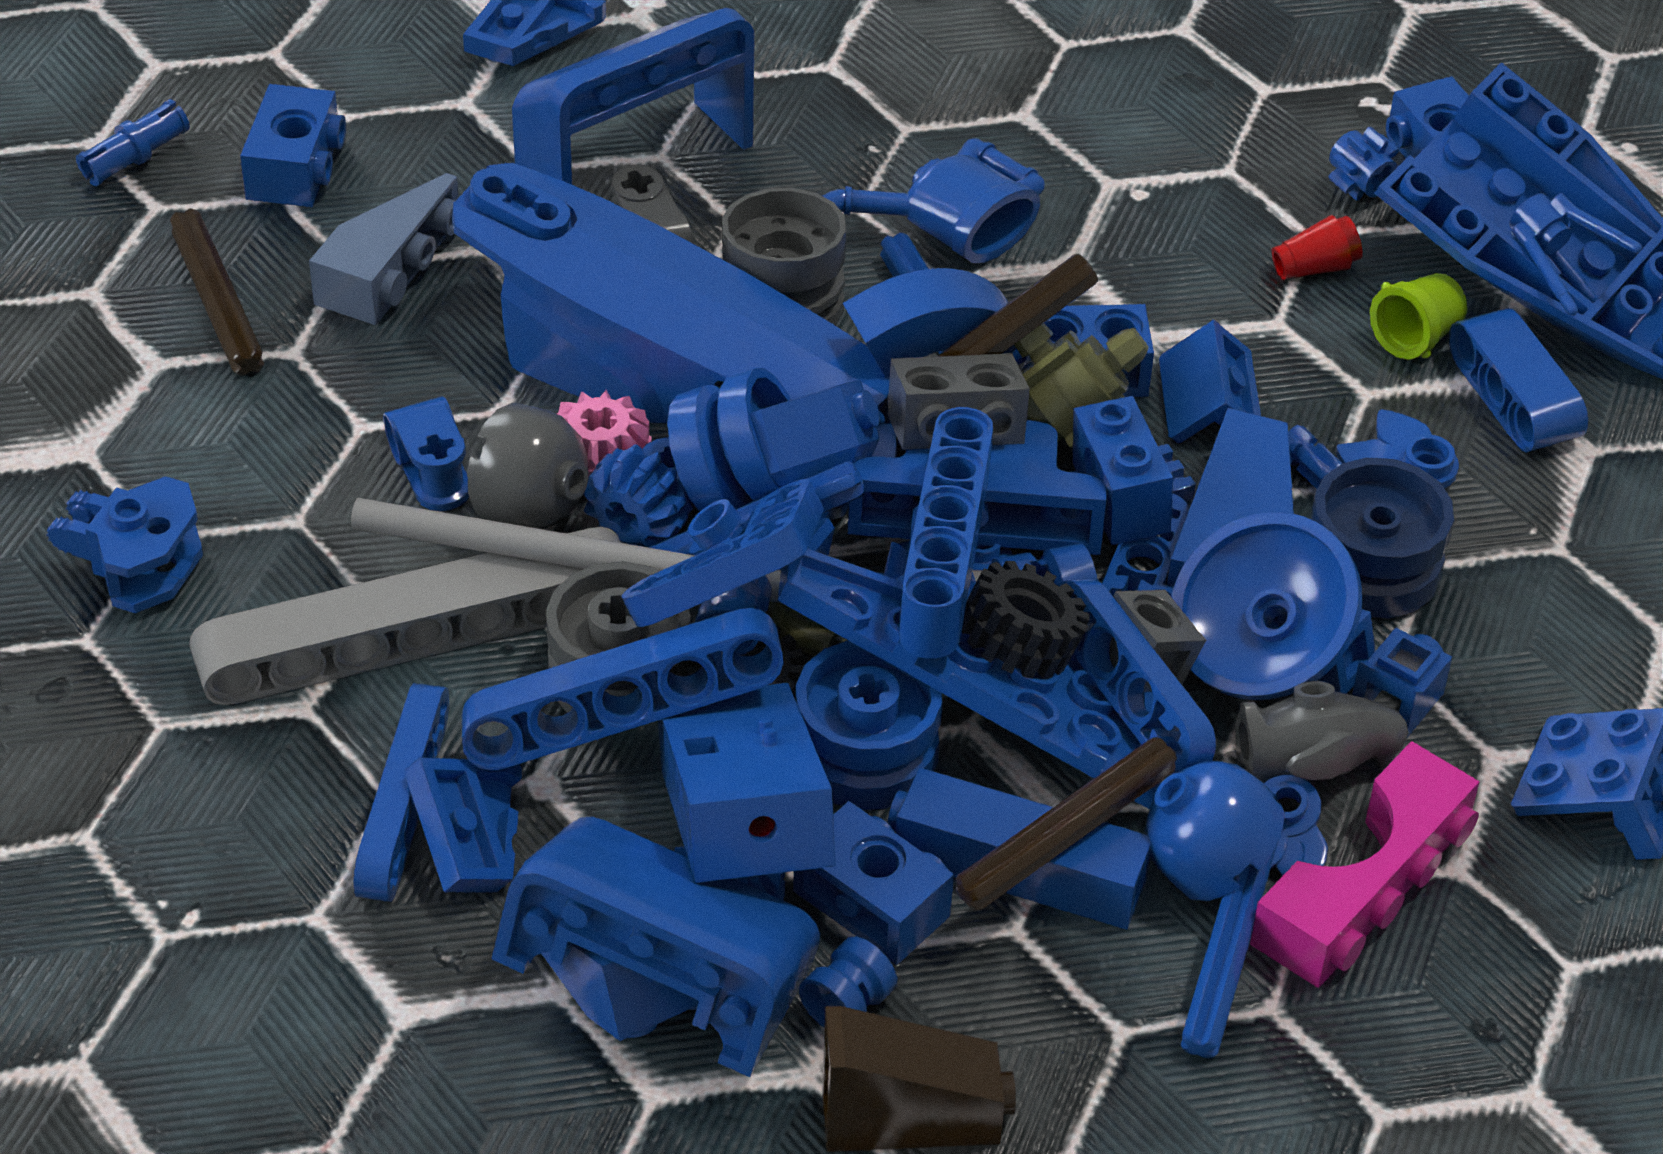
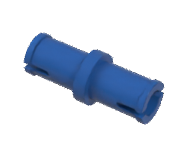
M169 99L163 105L137 121L131 122L126 120L117 125L114 135L89 150L76 155L78 168L86 180L91 178L90 184L97 187L105 179L133 162L137 165L143 164L151 159V151L177 135L187 132L190 128L188 118L180 106L176 107V102Z

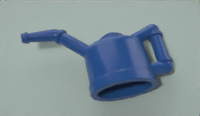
M972 138L963 144L957 155L942 160L938 158L933 159L920 167L913 176V185L908 193L852 190V187L845 186V189L833 190L822 196L834 202L844 215H850V212L906 216L915 226L946 244L969 262L985 263L1005 253L1027 233L1037 217L1040 208L1039 195L1045 188V182L1036 169L1023 166L998 151L996 146L990 142H983L980 139Z

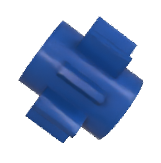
M1368 127L1364 134L1355 130L1347 132L1336 141L1331 149L1329 161L1336 169L1328 178L1345 194L1348 193L1356 201H1359L1364 193L1369 197H1377L1374 192L1378 186L1398 167L1392 158L1399 152V148L1372 127Z

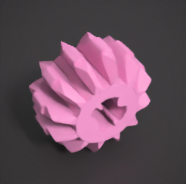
M606 389L600 397L591 398L581 392L577 403L560 402L557 414L562 416L582 437L588 458V477L596 469V465L608 453L611 454L616 448L627 450L637 444L643 449L646 444L652 442V437L649 435V421L646 418L645 410L635 408L630 396L613 400Z

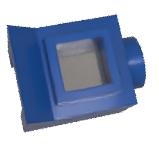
M1395 628L1367 662H1359L1352 695L1373 701L1384 690L1401 699L1399 713L1406 721L1409 732L1408 738L1444 694L1452 656L1444 653L1440 644L1428 635L1416 634L1412 636Z

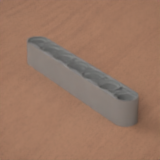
M594 527L568 533L621 543L618 535L612 529L605 527ZM484 553L214 618L204 622L194 630L190 636L189 646L207 699L216 704H237L545 628L546 609L553 591L571 574L583 569Z

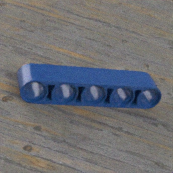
M969 407L951 408L939 414L935 422L903 580L899 630L900 644L912 655L925 659H937L948 656L956 650L960 642L989 481L993 437L992 420L987 414L978 409Z
M754 608L737 609L482 689L471 695L464 704L462 711L463 752L468 760L478 768L490 771L505 769L763 688L771 684L778 677L783 666V654L777 627L772 618L762 610ZM748 640H757L766 644V647L754 656L745 657L734 652L739 644ZM691 660L702 665L696 673L690 676L681 677L670 672V669L681 661ZM616 681H628L638 686L627 696L617 697L605 691L609 685ZM554 701L566 702L573 707L565 715L556 717L546 715L541 711L544 705ZM492 721L502 723L508 727L507 731L503 734L492 737L482 735L476 730L480 725Z

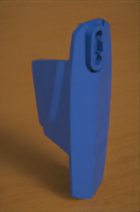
M515 163L488 165L486 169L475 173L471 179L470 186L453 202L452 223L454 234L496 262L503 270L504 281L501 291V306L505 341L510 364L514 369L578 397L581 392L591 398L600 397L606 389L613 400L630 396L635 408L645 410L649 423H668L669 406L676 395L701 386L714 385L717 381L724 382L730 376L754 368H765L776 376L788 392L791 400L861 379L864 390H868L874 397L878 410L887 401L890 377L885 378L865 344L747 272L602 197Z

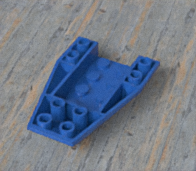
M1501 62L1470 93L1454 119L1415 158L1409 155L1378 186L1374 194L1465 268L1538 316L1594 349L1631 367L1663 379V218L1589 132ZM1543 193L1552 201L1558 194L1563 193L1577 208L1623 232L1642 245L1640 253H1632L1569 219L1568 227L1572 230V235L1560 250L1585 279L1598 298L1592 303L1578 292L1548 255H1546L1578 308V312L1574 316L1566 313L1524 245L1511 233L1512 228L1509 222L1512 215L1523 202L1536 194Z

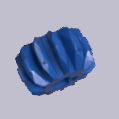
M637 444L627 450L616 448L611 454H606L596 465V469L589 475L588 484L584 492L588 501L583 511L598 520L597 527L612 529L618 535L621 543L642 547H651L676 536L687 522L688 515L693 508L687 501L688 495L682 482L676 478V467H667L663 464L659 451L647 456Z

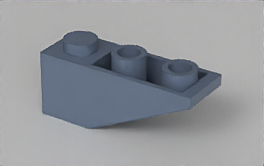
M448 173L443 174L338 225L309 260L314 305L377 325L391 306H396L400 303L405 294L406 287L420 270H425L430 265L436 249L448 235L454 234L452 209L453 202L458 199L457 176Z

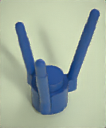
M1543 193L1536 194L1523 202L1512 215L1509 222L1512 228L1511 233L1524 245L1566 313L1574 316L1577 314L1578 308L1546 255H1548L1578 292L1592 303L1598 298L1585 279L1560 250L1572 235V230L1568 227L1569 219L1632 253H1640L1642 245L1623 232L1577 208L1563 193L1558 194L1552 201Z

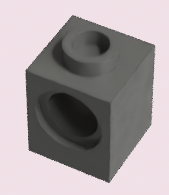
M1166 590L1116 591L1113 596L1182 685L1207 640ZM1112 637L1109 654L1111 663L1115 668L1118 663V647L1115 638ZM1146 681L1143 692H1151V686Z

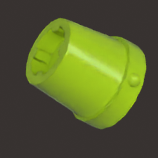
M1435 273L1410 282L1400 281L1392 285L1389 282H1384L1381 285V290L1372 299L1369 311L1371 327L1379 343L1395 357L1407 360L1419 356L1429 358L1432 348L1439 340L1449 334L1451 325L1457 321L1465 320L1467 299L1461 286L1447 274Z

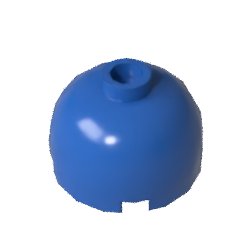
M1205 761L1182 769L1180 772L1167 777L1159 785L1150 805L1144 832L1148 835L1151 842V860L1160 872L1191 900L1211 901L1229 895L1241 887L1233 879L1234 877L1243 872L1249 864H1252L1259 871L1271 857L1282 834L1285 819L1283 806L1274 799L1275 794L1263 782L1239 765L1220 761Z

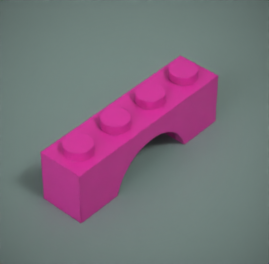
M1411 741L1374 780L1365 823L1377 838L1381 849L1370 858L1347 866L1328 867L1297 861L1258 901L1250 945L1317 988L1337 968L1342 971L1348 970L1360 955L1366 942V936L1375 926L1385 929L1399 912L1404 901V894L1414 884L1422 888L1429 882L1441 862L1442 853L1448 846L1453 844L1456 847H1460L1468 839L1479 817V813L1473 810L1480 781Z

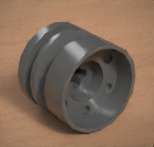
M768 188L746 194L730 204L722 217L723 260L747 272L830 323L837 324L844 311L843 289L845 288L843 265L846 255L845 215L836 204L815 192L797 188Z

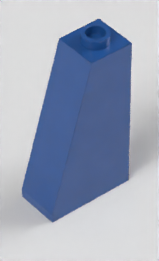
M1231 408L1227 409L1173 551L1167 586L1174 587L1183 565L1192 552L1208 536L1221 527L1253 514L1266 512L1294 514L1287 422ZM1280 614L1274 618L1279 628L1286 622L1287 614Z

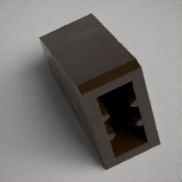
M843 1006L825 1007L822 1099L827 1152L1000 1144L1003 1115H1015L1016 1089L1013 1071H1001L997 1042Z

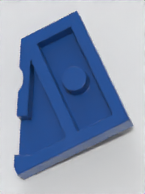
M490 0L464 32V52L514 66L602 23L606 19V0Z
M418 758L406 768L404 774L443 891L498 892L513 880L515 852L512 848V838L517 833L519 811L510 807L511 788L522 778L521 765L517 764L505 769L490 771L478 768L468 759Z

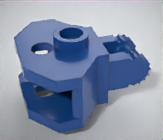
M166 476L128 491L116 487L109 497L96 493L90 494L88 491H76L66 503L68 515L72 516L73 521L69 520L68 517L65 519L61 516L60 519L56 518L46 530L48 532L46 536L49 537L48 541L52 542L53 546L57 547L59 551L69 552L72 556L91 561L93 574L105 577L112 606L132 613H138L173 599L203 556L202 545L195 524L198 520L189 483ZM169 561L176 564L170 571H158L159 566L167 564Z

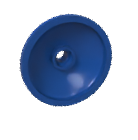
M1266 512L1246 516L1230 522L1212 533L1192 552L1183 565L1171 596L1207 640L1191 671L1214 690L1228 696L1246 700H1268L1287 696L1294 693V688L1298 684L1317 681L1334 667L1348 649L1357 630L1362 609L1360 576L1351 555L1342 542L1331 531L1316 521L1304 516L1284 512ZM1287 614V620L1280 628L1270 629V624L1276 616Z

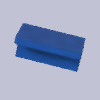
M1214 319L1160 355L1159 365L1168 436L1176 443H1182L1214 421L1221 426L1228 408L1261 416L1251 350Z

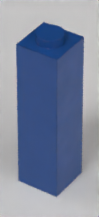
M919 767L909 791L899 790L896 793L887 823L896 831L897 835L917 849L938 857L946 868L954 874V878H957L958 874L1053 807ZM1103 822L1005 893L1128 930L1147 881L1151 857V842L1146 834Z

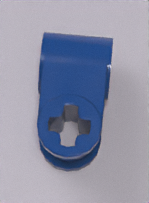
M440 396L384 412L383 422L391 452L397 464L402 466L417 501L423 507L434 511L452 510L467 501L469 498L468 478L461 463L466 454L465 443L456 426L446 398Z

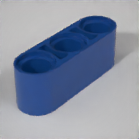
M1514 309L1498 310L1457 321L1451 325L1449 345L1456 365L1521 451L1531 452L1585 435L1588 429V414L1582 396Z

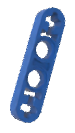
M1093 579L1065 580L1058 584L1059 587L1067 583L1074 590L1070 598H1081L1086 605L1083 612L1089 613L1088 628L1073 655L1141 745L1151 738L1158 737L1168 747H1171L1177 756L1175 761L1176 768L1172 774L1205 761H1212L1215 754L1216 738L1209 719L1108 589L1101 582ZM1112 637L1115 638L1118 647V663L1115 668L1111 663L1109 654ZM1146 681L1149 682L1153 694V704L1150 712L1146 710L1143 700V690Z
M413 683L409 689L359 846L354 870L355 897L392 902L395 898L419 820L404 770L418 758H438L449 713V691L446 687Z

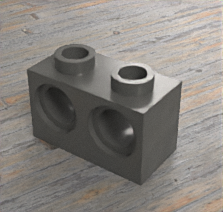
M1012 353L891 359L887 414L902 450L930 448L935 422L939 414L955 407L978 409L990 417L993 422L992 445L1025 444L1030 388Z

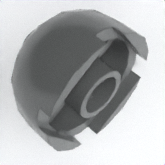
M514 402L497 409L483 424L477 436L487 439L482 448L480 459L470 457L468 464V494L475 512L486 520L545 529L563 521L579 503L588 484V458L582 437L562 416L546 409Z

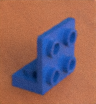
M1663 708L1626 709L1623 711L1582 714L1567 713L1550 716L1545 722L1512 799L1511 805L1516 815L1529 816L1612 811L1614 824L1617 830L1624 834L1636 860L1661 859L1663 855Z

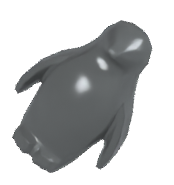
M1309 681L1295 686L1294 696L1288 697L1267 708L1260 709L1255 702L1241 703L1235 727L1237 764L1263 783L1272 777L1285 774L1304 778L1307 781L1332 779L1349 773L1371 758H1375L1378 768L1382 772L1402 749L1409 732L1405 719L1395 709L1362 697L1335 692L1334 687L1326 682Z

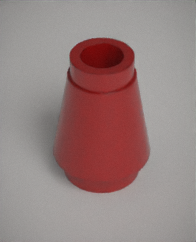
M1329 215L1284 241L1281 245L1273 247L1271 253L1278 275L1282 280H1286L1292 277L1297 278L1349 270L1352 262L1362 259L1363 249L1359 233L1353 221L1348 216L1337 219L1335 216Z

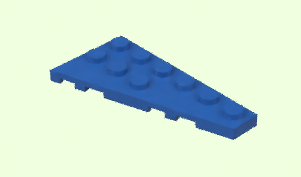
M810 549L792 563L781 568L778 593L779 602L1092 778L1097 777L1141 746V743L1074 655L1061 674L1058 675L1054 672L1052 678L1042 679L1038 672H1036L1033 679L1022 677L1021 669L1017 667L1014 668L1012 674L1002 670L1004 662L997 658L991 663L981 657L985 649L983 647L973 649L967 642L970 634H962V632L956 650L948 656L937 659H925L914 656L903 648L899 639L902 581ZM1152 691L1143 692L1145 708L1150 712L1153 704ZM1159 782L1134 801L1149 809L1155 792L1161 783Z

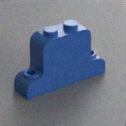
M1027 420L1025 444L992 445L989 481L977 545L994 546V544H1000V547L1045 550L1083 543L1090 554L1100 555L1106 507V486L1101 479L1095 476L1065 472L1058 469L1056 466L1058 440L1056 429L1044 422ZM930 448L907 449L906 453L901 457H867L854 463L862 477L865 493L862 497L849 502L847 534L910 539L912 511L919 506Z

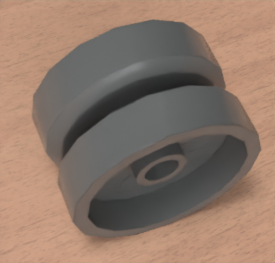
M625 561L592 565L571 574L553 591L546 609V628L549 645L548 668L691 624L690 610L687 609L649 626L637 627L622 599V594L632 585L659 571L651 566ZM686 661L675 664L670 669V672L677 676H686ZM616 681L609 685L605 691L617 697L627 696L638 686L628 681ZM558 701L567 713L573 708L566 702Z

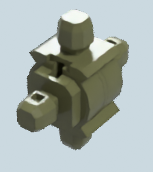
M1044 323L1017 342L1014 346L1021 357L1024 358L1028 355L1031 359L1021 370L1030 388L1027 420L1044 422L1051 425L1058 433L1057 442L1065 438L1068 446L1073 449V408L1124 398L1122 394L1127 391L1129 382L1121 370L1125 369L1127 372H1130L1144 359L1149 347L1134 328L1122 330L1106 341V349L1093 335L1080 343L1073 331H1069L1053 343L1050 339L1053 332Z

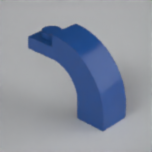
M935 268L892 277L844 302L843 305L885 378L890 377L891 359L919 358L946 350L1009 302L993 283L977 274L958 269ZM1014 345L1003 353H1012L1018 365L1028 360L1026 356L1024 358L1021 357Z

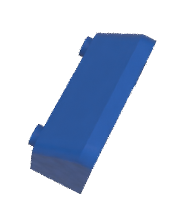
M723 8L679 20L531 81L518 92L512 107L515 164L572 185L570 135L693 83L694 103L743 150L752 147L754 105V29L752 25L734 9Z

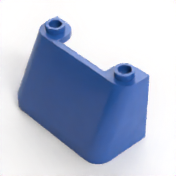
M581 817L570 823L528 858L514 877L508 888L491 960L523 974L535 956L543 952H550L549 960L562 965L574 944L699 1000L692 1025L706 1030L710 1023L718 1031L723 1042V1050L717 1063L751 1077L795 998L799 985L806 978L812 967L819 946L820 933L813 919L804 910L734 878L695 883L688 857L608 821L595 817Z

